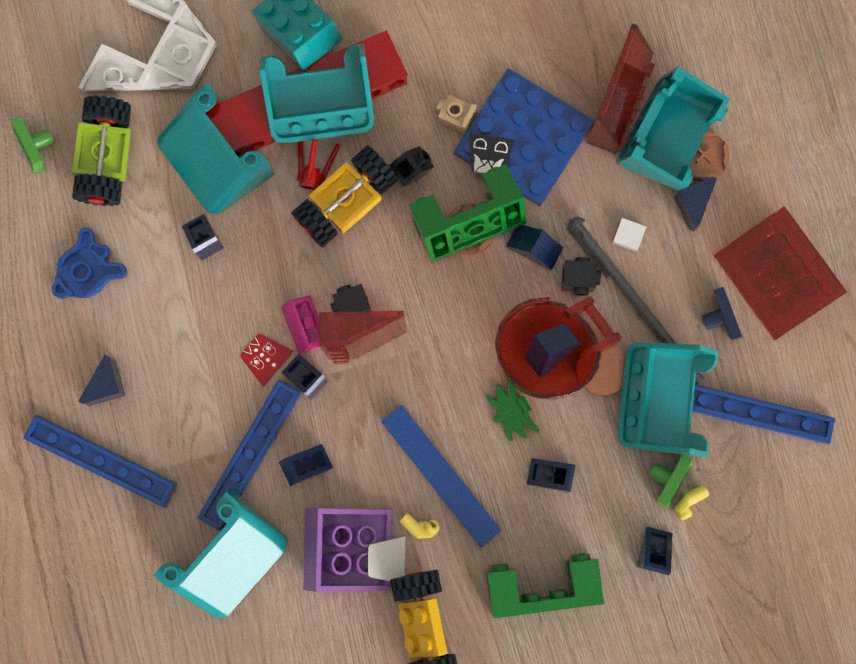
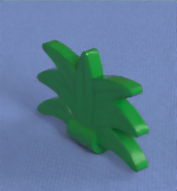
M509 378L508 396L500 385H497L496 389L497 400L493 399L490 395H486L491 406L499 412L493 419V422L504 421V428L509 441L513 440L512 429L518 435L527 438L523 424L533 431H540L529 416V411L532 410L525 396L520 397L517 394L512 378Z

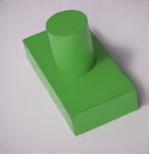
M21 116L11 119L13 131L34 174L43 171V160L38 149L54 144L49 130L46 129L30 135Z
M682 455L673 472L657 463L653 466L649 478L665 486L657 500L659 506L668 510L693 465V459Z

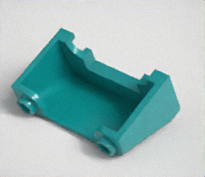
M676 67L663 75L656 83L623 145L616 163L625 169L675 190L687 188L694 177L691 174L692 168L689 165L709 126L716 121H722L728 112L726 106L730 98L682 68Z

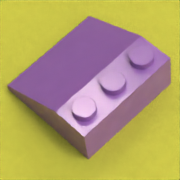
M306 508L303 590L313 592L390 591L389 581L369 577L368 547L370 544L391 540L392 510Z

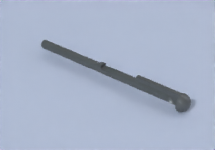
M582 217L572 218L568 223L569 233L573 235L592 261L597 262V267L606 278L610 276L628 300L639 311L638 315L641 319L646 321L662 343L677 344L583 226L586 220ZM696 372L695 385L704 379L698 372Z

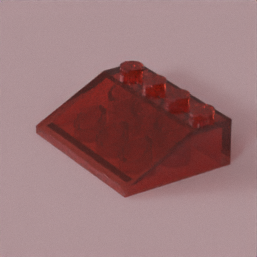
M632 23L587 141V144L616 154L619 146L623 148L629 136L625 129L628 123L633 124L638 111L634 109L636 100H642L646 90V86H643L642 83L645 77L650 78L655 65L651 63L654 53L636 24Z
M785 206L714 255L774 340L847 293L846 289Z
M404 311L319 312V346L327 358L333 361V364H349L350 359H357L407 333Z

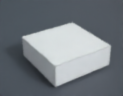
M622 218L612 243L637 252L646 226Z

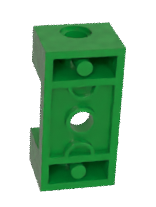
M507 164L493 167L482 174L483 182L488 191L485 193L487 202H481L467 211L457 212L448 219L444 218L434 195L421 197L414 203L409 204L416 232L431 263L527 223L524 197Z
M582 553L571 555L572 560L565 561L569 593L565 589L549 591V596L540 597L538 593L522 594L521 600H519L515 569L509 568L507 563L491 565V570L486 571L491 615L493 618L604 604L598 559L592 558L590 554Z

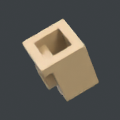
M448 95L446 100H440L435 113L439 114L438 123L465 135L476 115L477 105H471ZM453 108L460 112L458 114H452L450 110Z

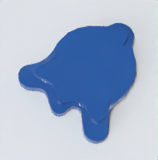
M83 228L79 232L76 244L67 250L56 264L58 265L57 276H55V282L52 286V293L60 299L68 297L89 298L100 292L109 281L125 278L128 271L123 264L107 263L106 260L111 254L110 248L106 245L97 244L94 232L90 228Z

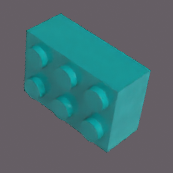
M264 0L251 11L262 31L303 71L343 40L334 20L313 0Z

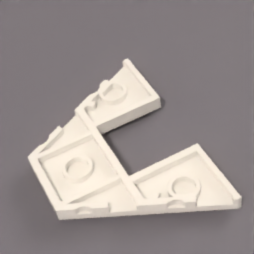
M126 0L129 5L169 23L149 62L145 64L101 44L78 87L82 92L194 89L217 44L184 0Z

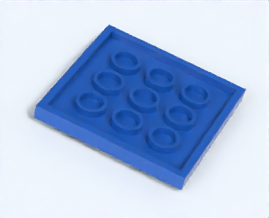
M508 68L454 150V155L471 164L470 133L515 140L506 164L523 197L541 207L595 120Z

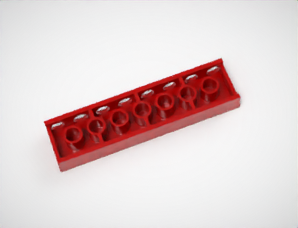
M387 30L354 44H364L371 99L407 84L408 74ZM347 48L317 60L305 71L299 68L287 74L345 67L344 53ZM262 85L218 103L205 113L239 158L246 152L256 151L276 142L270 132Z

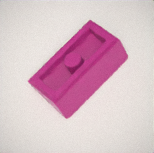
M310 295L287 301L281 307L298 354L328 344Z

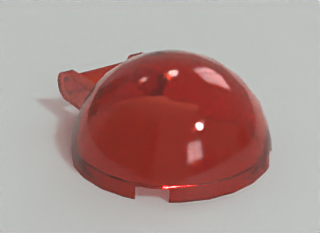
M591 296L586 297L569 308L563 303L549 301L550 297L529 299L518 304L506 314L498 327L495 353L499 368L513 387L537 399L556 400L576 394L592 380L600 367L601 353L617 344L622 337L618 332L614 333L594 306L595 301ZM586 311L606 339L598 343L592 328L579 314ZM564 323L581 344L543 378H540L525 359L534 335Z

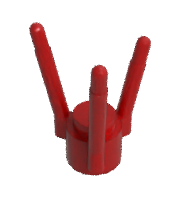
M317 139L312 140L309 162L305 168L303 141L298 142L297 181H299V187L315 190L326 180V176L340 148L339 143L335 145L320 174V169L314 167Z

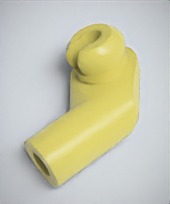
M700 485L685 493L674 507V512L678 514L680 520L691 517L692 511L689 507L709 496L707 488L704 485Z
M409 513L399 521L417 539L432 538L437 535L440 529L439 523L436 520L430 519L429 521L417 522Z

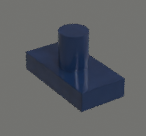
M724 287L713 290L720 309L701 315L706 329L709 330L726 323L733 341L743 338Z
M322 444L284 458L279 462L290 487L333 468Z

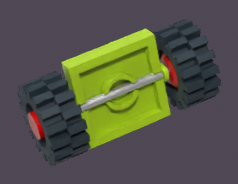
M93 95V97L87 96V98H84L82 121L86 123L78 122L72 174L75 175L72 193L74 200L97 206H117L120 204L122 182L120 181H126L131 129H127L131 113V105L128 102H124L122 99L116 100L115 97L107 98L103 95L102 97Z

